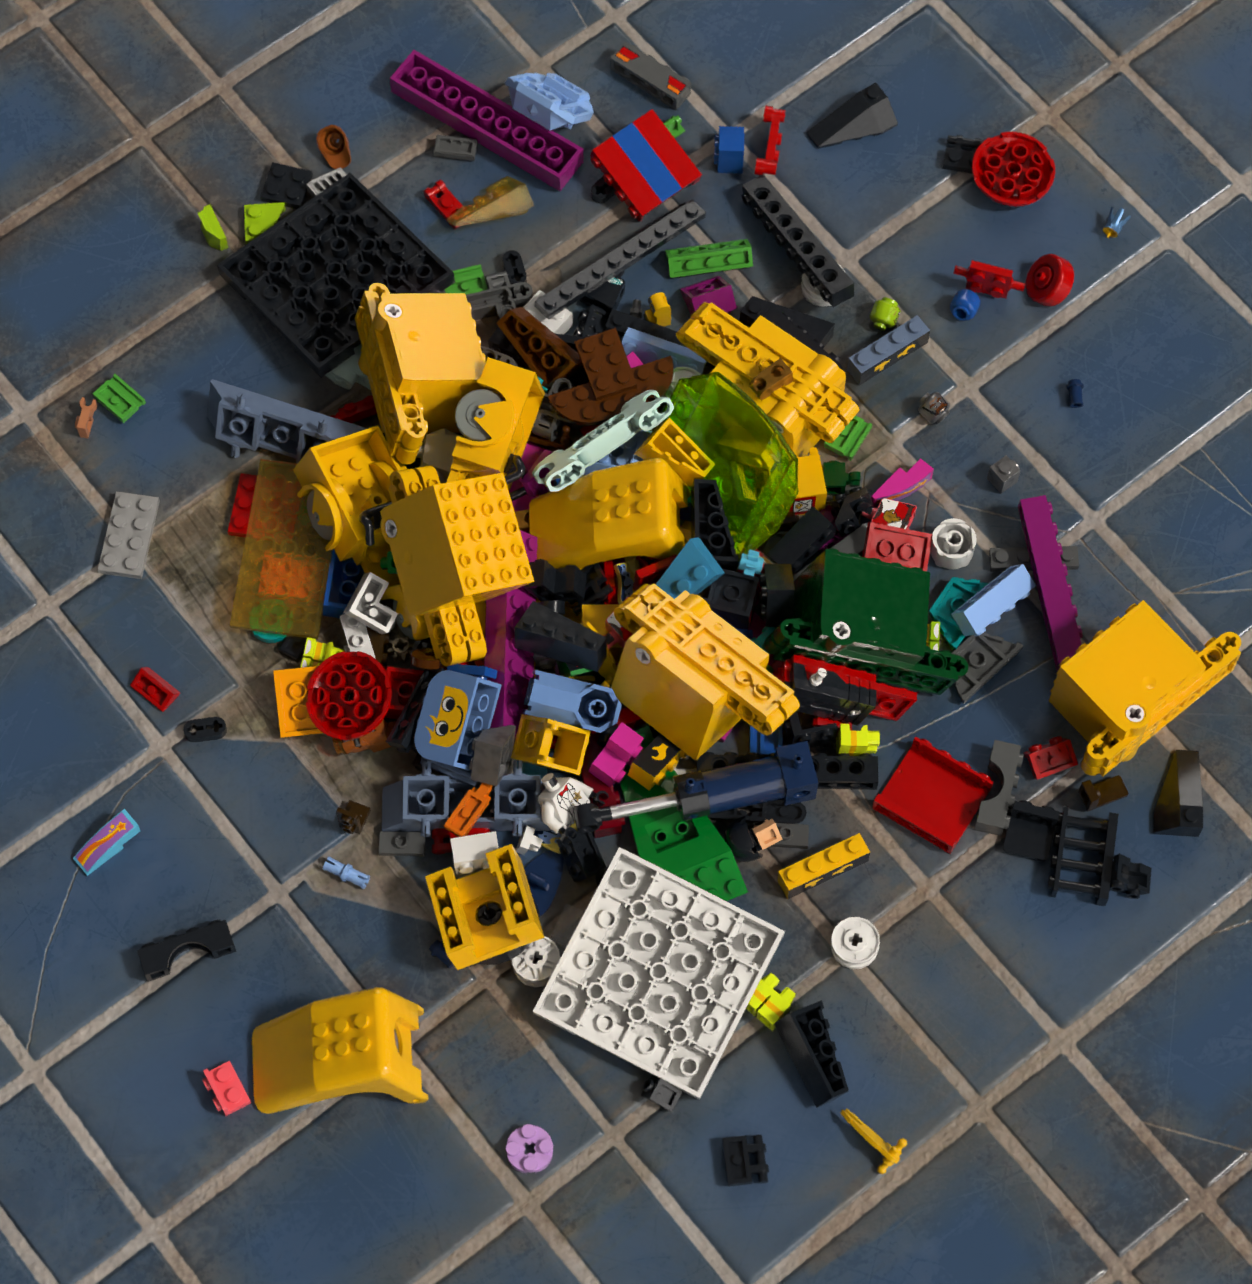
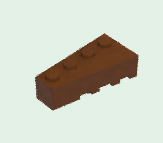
M523 307L509 310L497 322V325L531 370L536 372L537 377L544 380L542 384L548 390L551 389L557 379H568L583 366L578 353Z

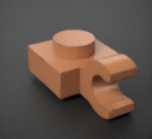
M82 397L80 400L81 414L76 417L75 428L78 430L80 437L89 438L97 403L93 399L90 406H85L86 400Z

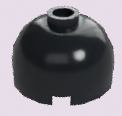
M747 815L732 821L726 827L724 833L725 842L732 850L734 858L740 862H751L763 857V854L758 853L762 849L752 830L754 826L749 827L747 821H750Z

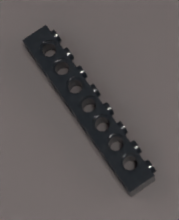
M762 174L743 184V194L741 197L744 204L751 207L754 216L757 219H761L768 233L771 232L777 244L784 247L789 259L797 263L799 271L802 274H806L812 287H816L820 291L822 299L825 302L828 301L832 307H835L854 297V282L766 176Z
M705 752L697 759L696 769L697 771H706L717 766L724 767L775 756V753L760 755L759 753L751 752L746 755H737L734 752H727L724 755H715L712 752ZM817 753L811 756L819 782L818 789L877 790L879 782L878 756H872L871 754L850 756L846 753H841L837 756ZM833 767L837 769L838 772L829 773L826 769ZM857 768L860 770V773L854 774L849 769Z

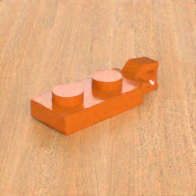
M482 783L478 789L475 787L472 790L469 789L444 824V828L457 837L467 836L489 805L491 800L489 794L494 788L493 785Z

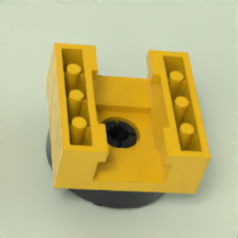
M512 844L485 853L490 868L457 880L452 867L425 876L446 954L457 970L476 963L495 965L507 962L521 954L531 942L544 938L539 921L538 905L531 894L522 860Z

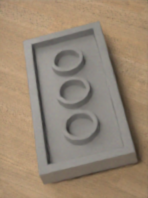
M116 492L98 566L100 574L142 579L159 508V497Z

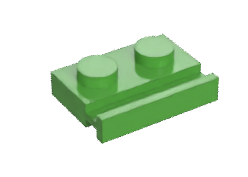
M481 264L454 270L455 283L446 288L445 292L465 293L467 295L488 290Z
M116 374L92 393L93 397L122 423H125L135 414L142 404H146L145 399Z
M855 416L845 426V429L833 443L825 441L824 447L852 461L872 429L873 424H868L864 419Z

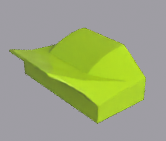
M211 205L204 206L203 210L197 214L202 222L201 230L208 245L219 251L227 249L226 236Z

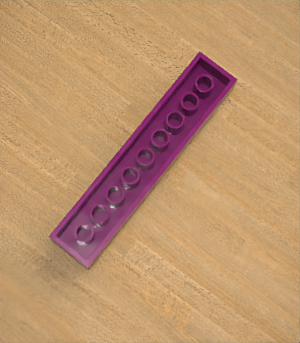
M416 50L410 53L390 77L392 93L468 138L477 139L480 145L558 191L563 189L584 162L583 148L558 133L539 125L514 110L510 105Z
M520 530L529 563L535 562L537 560V537ZM524 586L486 600L485 642L487 653L484 666L498 670L496 679L487 680L502 685L490 729L514 725L516 726L515 739L523 709L528 710V705H524L530 678L534 679V674H532L534 669V653L515 648V626L533 601L536 602V597L523 588Z

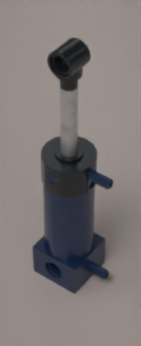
M805 741L777 747L775 756L673 776L674 793L599 808L598 805L595 806L593 803L581 804L573 808V814L579 833L596 831L602 826L604 821L677 806L682 821L709 816L717 812L783 799L784 805L816 799L819 782L808 742Z

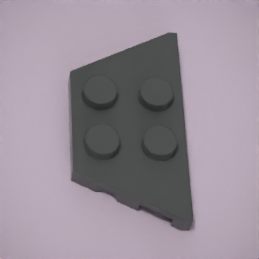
M984 632L979 636H969L951 653L963 657L968 663V672L954 683L963 704L1023 649L1021 643L1013 644L1004 641L1002 637L991 636Z

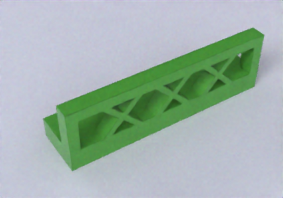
M748 239L665 250L670 278L753 267L752 247Z

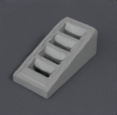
M341 167L307 183V192L314 198L321 193L318 190L319 188L324 191L327 189L324 186L325 184L330 187L333 185L331 180H334L336 183L339 180L337 176L340 175L343 178L347 174Z

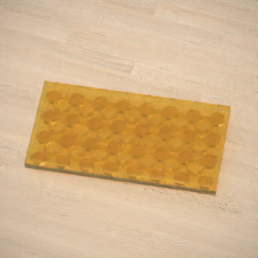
M260 459L229 625L231 628L318 639L333 550H325L330 540L323 539L312 526L307 510L308 495L300 498L297 495L302 486L293 469L298 463Z

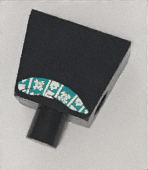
M622 271L579 299V301L588 306L593 304L611 313L612 309L617 310L625 292V281L621 278L625 272Z

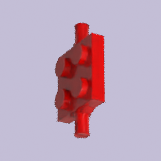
M974 260L971 261L968 269L956 265L953 273L966 277V289L976 293L990 294L995 298L1006 299L1008 291L1011 289L1023 292L1026 284L1013 280V270Z

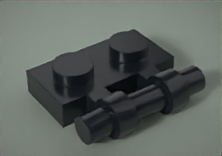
M948 135L947 143L955 145V148L946 147L942 169L972 174L973 157L983 141L979 138H975V140L963 138L962 135H957V137ZM961 146L971 147L973 151L961 150Z
M599 563L588 565L581 570L586 574L585 595L592 590L594 594L587 599L584 597V599L568 601L571 605L578 602V605L572 608L576 616L582 613V605H594L599 600L602 602L613 591L609 584L603 588L601 587V584L607 581V578Z
M746 1135L722 1138L728 1187L752 1184L751 1175L753 1174L758 1175L759 1183L768 1182L767 1173H769V1165L765 1161V1152L767 1150L766 1144L763 1143L762 1135H754V1144L747 1145ZM748 1154H755L756 1165H750Z

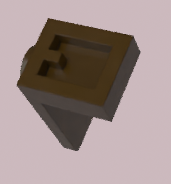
M1119 775L1094 785L1089 779L1081 783L1078 791L1087 811L1125 798L1129 794Z
M349 800L345 810L338 807L336 815L341 830L349 834L354 832L361 834L371 812L370 807Z

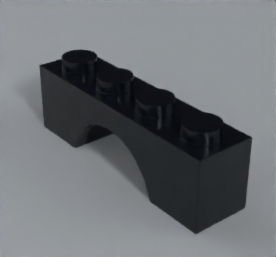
M226 919L223 921L214 920L208 926L202 928H191L185 934L179 936H168L164 941L156 944L152 942L143 945L137 952L147 981L150 982L170 975L171 966L175 958L189 949L204 950L214 959L236 952Z

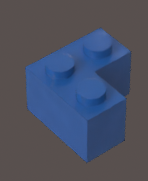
M719 126V134H715L714 165H718V173L743 174L744 127Z

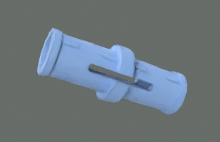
M330 856L327 858L328 862L325 861L323 870L340 877V880L343 882L349 881L365 889V883L368 884L370 875L354 869L351 864L345 865Z

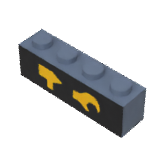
M918 315L849 357L847 371L860 386L927 344L930 334L929 328Z

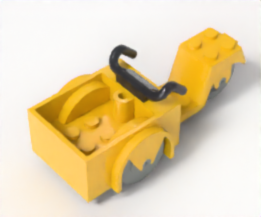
M488 357L481 377L477 380V384L490 390H473L464 395L456 406L455 422L465 438L457 436L455 439L456 445L452 453L454 459L446 483L504 473L507 487L510 490L512 483L519 478L523 479L528 472L521 458L545 392L536 372ZM521 487L509 494L511 500L514 501L526 495L527 492L524 487Z
M379 425L310 447L293 471L302 486L301 490L297 493L298 497L308 495L307 510L312 526L323 539L330 540L325 550L330 551L334 549L340 561L353 557L356 565H361L365 573L371 572L387 581L389 585L381 600L393 599V611L398 613L395 620L405 636H409L411 640L421 641L429 638L424 615L409 616L398 574H389L388 570H382L380 566L381 558L387 557L388 551H391L389 543L385 541L381 532L382 517L380 511L392 504L387 487L390 485L389 478L391 473L406 470V466L400 463L395 456H390L388 443Z

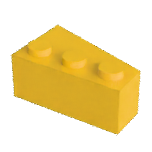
M670 418L657 426L634 453L643 460L652 458L666 460L689 487H692L694 479H703L715 465Z

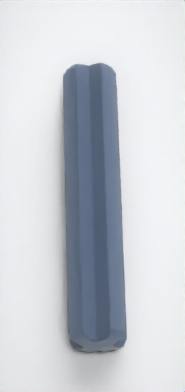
M421 756V765L422 761H426L427 767V761H431L432 770L474 787L480 783L479 781L471 780L472 771L432 761Z

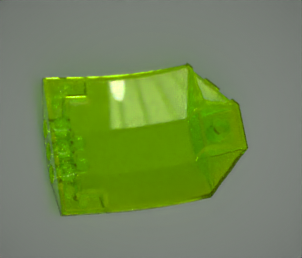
M712 372L707 375L702 374L692 376L691 378H681L670 397L674 409L665 420L670 418L715 463L714 467L703 479L717 481L723 502V510L725 516H727L728 527L735 544L734 548L740 561L742 553L748 554L749 549L755 551L780 528L798 495V458L767 414L744 391L721 373Z

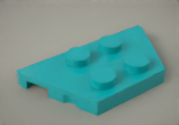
M952 577L929 610V616L932 620L940 622V632L953 651L961 645L966 636L963 635L951 614L989 583H982L976 579L965 580Z

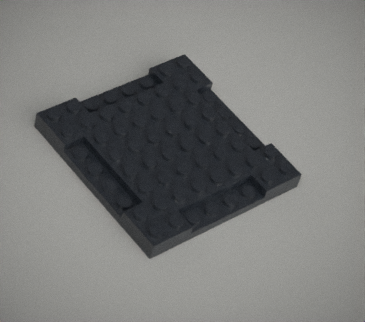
M348 173L217 264L220 276L244 300L247 299L294 346L295 352L321 378L354 355V348L361 344L355 316L359 306H361L360 302L363 293L368 291L371 284H384L390 291V294L441 293L455 283L453 271L351 173Z

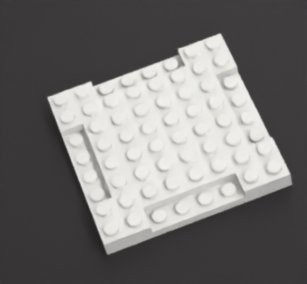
M619 847L541 994L533 1014L573 1035L593 1043L656 1077L664 1079L683 1092L700 1100L785 931Z

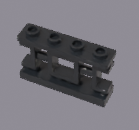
M443 668L424 670L386 740L390 746L397 747L399 752L409 753L410 749H412L417 754L412 764L418 771H422V765L420 764L421 755L415 747L413 736L416 732L417 720L420 717L423 698L426 695L428 685L436 674L445 671Z

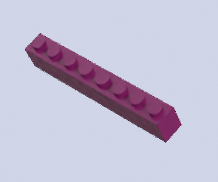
M1046 495L1020 499L1018 511L1056 671L1060 669L1059 664L1063 659L1068 656L1071 658L1076 654V650L1082 645L1081 638H1083L1081 626H1077L1076 618L1078 617L1076 605H1072L1070 598L1073 596L1071 584H1067L1065 577L1068 575L1066 564L1062 563L1061 560L1063 550L1061 543H1057L1056 539L1058 529L1056 522H1052L1051 518L1053 514L1052 504L1047 502Z

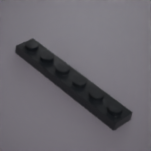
M612 309L605 326V331L616 328L618 335L624 337L625 332L630 327L684 346L676 337L677 331ZM707 361L706 366L715 368L714 365Z

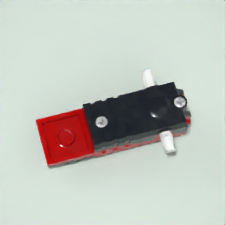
M793 655L790 659L783 662L779 670L773 674L794 691L793 695L800 704L798 712L823 718L830 717L831 720H841L844 723L851 722L852 725L856 726L868 714L898 721L917 701V692L909 691L906 688L889 686L885 683H876L875 674L867 673L864 670L847 668L843 665L826 663L823 660L806 658L803 655Z

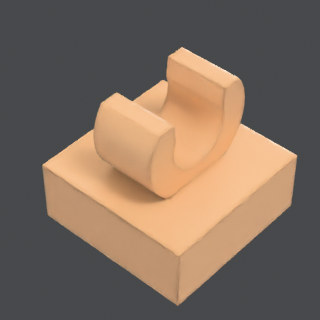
M766 819L763 824L755 825L752 829L762 850L783 840L773 819Z

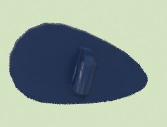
M551 850L540 854L524 868L531 894L538 905L539 917L544 915L551 906L563 873V855Z

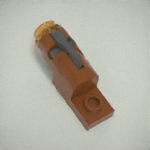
M383 719L373 731L357 739L340 740L333 738V745L337 754L343 753L346 755L371 749L375 753L392 747L386 740L397 720L387 723Z

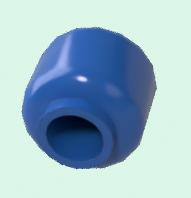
M961 289L957 291L951 301L950 311L958 320H970L974 318L980 307V298L972 290Z

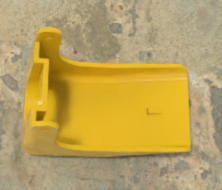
M652 458L593 471L580 477L576 482L560 491H549L531 500L529 504L530 534L537 537V559L546 560L554 568L558 569L564 568L566 565H575L580 568L629 556H647L661 561L678 555L688 542L680 531V508L688 507L687 498L691 496V491L666 460L662 458Z
M375 987L317 1000L260 1024L254 1029L252 1034L254 1101L257 1109L262 1113L272 1114L325 1099L363 1092L386 1093L406 1103L413 1104L428 1101V1094L422 1091L421 1070L412 1065L411 1031L419 1029L418 1017L424 1014V1008L387 989ZM394 1028L398 1038L399 1052L396 1047Z

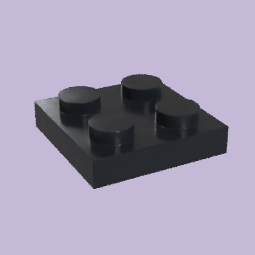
M272 162L260 197L261 201L266 203L285 202V207L300 208L307 194L306 184L311 181L313 176L312 171Z

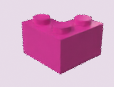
M621 722L609 738L605 748L592 763L588 772L609 787L615 781L619 783L626 774L624 771L626 766H631L632 762L642 751L643 747L640 745L644 738Z

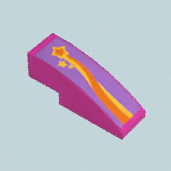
M921 458L907 473L899 468L871 496L873 502L871 506L878 507L883 498L899 501L913 494L932 479L934 469Z

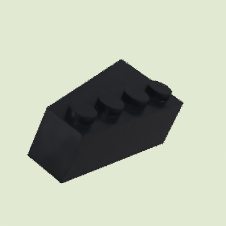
M754 296L749 299L740 311V322L750 327L760 315L764 316L770 307L774 306L779 312L787 314L792 319V323L797 327L800 325L809 333L807 336L812 340L816 338L824 346L827 345L834 334L835 323Z
M771 306L764 314V318L816 353L829 357L842 369L839 363L841 359L833 352L828 354L823 349L825 346L816 338L812 340L807 336L809 333L800 325L797 327L793 324L792 319L787 314L779 312L774 306Z
M822 1000L793 1011L774 1023L816 1108L834 1101L849 1091L841 1063L836 1060L835 1051L837 1049L835 1042L830 1040L828 1033L830 1026L828 1019H824L822 1009H824Z

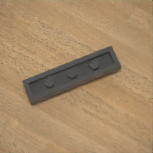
M1062 546V563L1066 564L1067 570H1078L1077 546ZM1027 547L990 548L991 572L1005 571L1010 566L1024 564L1027 571H1033Z

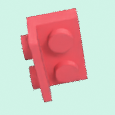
M230 1061L210 1071L207 1068L203 1070L205 1077L202 1081L207 1091L213 1090L216 1097L212 1100L218 1112L223 1110L225 1116H228L251 1104Z

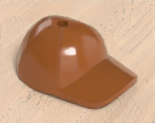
M329 125L322 128L316 138L319 150L332 168H346L351 162L347 135L337 125Z

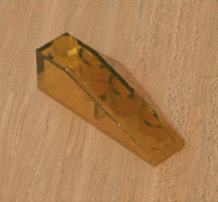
M506 176L487 187L485 195L474 197L472 205L461 207L448 217L447 221L458 227L523 215L534 204L526 184Z

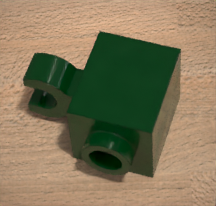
M833 460L823 463L827 495L845 493L846 485L860 486V472L845 473V462Z

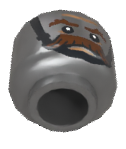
M927 392L919 400L921 405L918 411L929 423L937 422L939 424L950 413L948 410L950 403L939 392H934L931 395Z

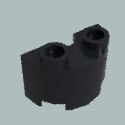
M1117 854L1113 859L1110 890L1126 893V897L1131 899H1138L1140 895L1150 894L1152 868L1142 863L1130 862L1131 858Z

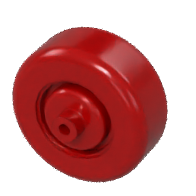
M1046 254L1039 257L1030 267L1026 277L1028 296L1033 301L1048 307L1061 303L1070 293L1074 283V270L1071 263L1055 254Z

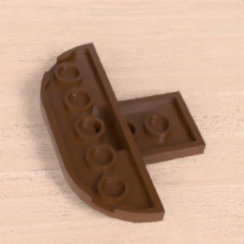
M616 328L575 341V347L589 383L549 395L548 400L553 409L564 419L566 418L583 426L600 425L621 413L622 406L626 402L647 390H656L660 397H665L673 381V360L670 355L631 368ZM654 395L648 396L646 402L655 400Z

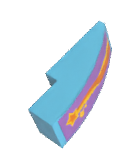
M123 809L90 838L73 857V860L88 876L124 848L123 844L140 832L138 824Z

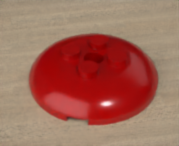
M1002 132L998 136L987 138L979 145L972 161V174L978 188L989 199L1005 206L1019 207L1032 204L1047 194L1055 178V163L1047 152L1045 145L1036 138L1020 132Z
M360 651L339 652L324 660L313 672L307 686L306 707L310 719L324 734L340 740H352L363 737L378 727L389 710L392 697L389 675L378 660ZM354 692V700L348 701L349 695Z

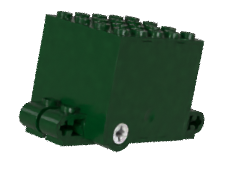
M833 548L825 549L794 580L793 619L784 620L764 641L765 649L773 655V660L785 662L793 655H803L806 658L823 660L826 663L843 665L847 668L864 670L867 673L875 674L876 683H885L889 686L894 685L941 695L968 672V663L963 657L951 654L947 650L937 651L926 646L930 572L922 571L918 567H904L899 563L882 562L878 558L860 557L856 553H842Z

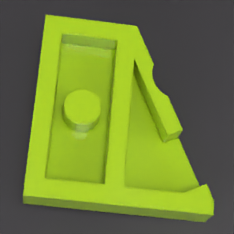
M285 202L244 205L246 244L278 223L281 213L285 211Z

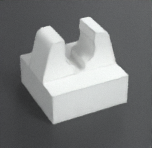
M526 826L522 831V836H520L516 848L517 853L524 855L528 850L538 852V849L541 848L543 840L534 836L535 828Z

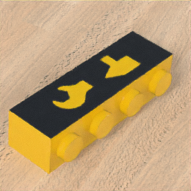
M660 733L632 762L628 776L650 790L655 784L660 785L667 771L672 772L677 766L678 760L680 758L684 759L687 754Z
M858 833L779 870L777 881L788 900L868 862L870 851L861 834Z

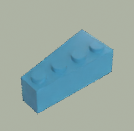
M699 537L691 538L656 585L674 599L685 590L690 594L698 595L725 572Z

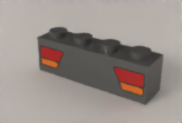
M625 41L610 58V69L676 111L691 94V82L685 76L678 75L669 66L662 65L653 56L646 55L635 45H630Z

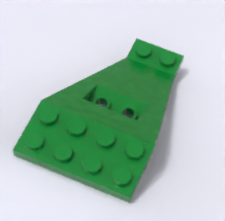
M648 724L634 730L644 738L640 745L643 747L642 751L654 740ZM627 765L624 769L626 774L620 781V786L625 803L674 793L673 776L678 775L675 770L672 772L667 771L660 785L655 784L648 790L628 776L631 766ZM677 806L628 816L638 857L724 901H729L748 893L732 850L707 816L682 821ZM685 824L686 829L680 832L678 826ZM660 832H663L665 834V838L663 840L657 839V835Z

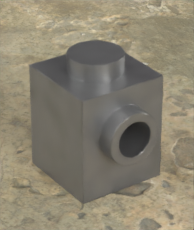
M1006 455L989 468L987 479L1002 494L1018 482L1021 470L1019 465L1014 460H1010Z

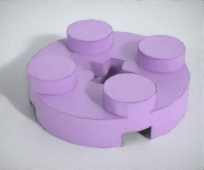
M526 1124L516 1129L507 1140L506 1153L508 1161L514 1169L521 1173H537L544 1170L551 1162L553 1156L551 1137L544 1129L531 1124ZM525 1145H535L534 1150L536 1152L534 1154L528 1153L526 1155L524 1153Z

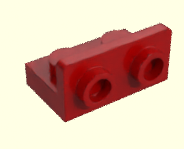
M1062 736L1049 739V743L1043 746L1041 743L1028 747L1029 751L1023 753L1024 757L1028 758L1034 779L1036 780L1078 765L1070 739L1062 738Z

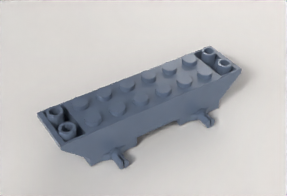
M214 379L210 381L207 417L216 429L215 438L225 441L232 446L230 455L231 457L234 456V458L240 456V448L256 451L258 447L296 458V464H298L310 447L368 429Z
M514 760L513 773L503 776L497 786L493 785L494 788L489 794L491 797L489 805L472 828H488L491 831H513V836H517V831L518 836H522V831L526 826L535 828V831H553L542 821L538 796L546 787L541 781V776L522 773L523 761L518 760L517 769V760ZM422 761V774L403 776V780L383 787L382 831L421 832L420 835L422 837H425L426 831V837H429L430 831L433 829L444 828L448 818L468 790H472L474 786L457 779H449V776L431 774L432 762L427 761L426 769V761ZM480 782L479 785L475 786V788L478 789L482 782Z

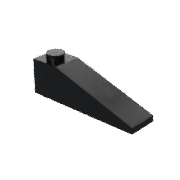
M875 82L859 91L808 130L807 135L815 146L820 149L842 144L843 141L850 139L860 140L862 137L872 134L874 136L881 135L897 126L898 122L887 95Z
M1176 750L1153 812V834L1199 837L1203 829L1199 751Z

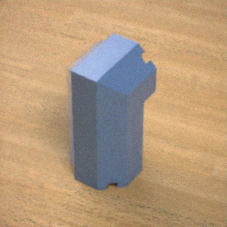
M533 669L532 674H535L536 677L535 679L530 678L524 699V705H528V710L523 709L522 714L547 718L600 733L618 722L622 705L612 688Z

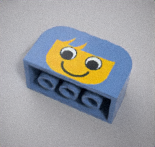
M451 670L441 671L436 674L428 685L426 695L423 698L420 717L417 720L414 741L418 753L426 759L469 770L471 758L474 757V751L472 750L473 740L484 729H490L502 685Z

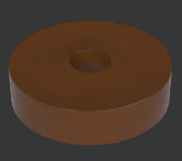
M431 648L417 649L411 654V663L418 668L439 669L445 667L439 659L435 658L434 650Z

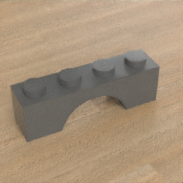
M994 740L988 769L998 776L1001 782V792L993 799L981 801L975 830L1001 836L1003 829H1008L1011 816L1007 815L1008 808L1012 809L1015 795H1011L1012 787L1017 788L1019 775L1015 774L1016 768H1021L1024 754H1020L1021 745Z

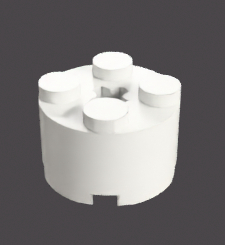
M955 518L946 519L933 531L930 553L938 567L959 569L966 567L972 559L976 545V534L972 527L970 528L965 524V521Z

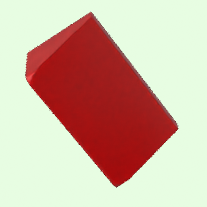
M149 667L140 668L130 684L134 690L162 712L180 694L177 689Z

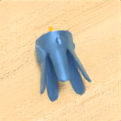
M1111 207L1108 221L1103 228L1107 238L1109 236L1117 237L1124 224L1130 219L1131 216H1127L1124 220L1120 221L1124 211L1123 208H1120L1116 215L1112 214L1113 207Z

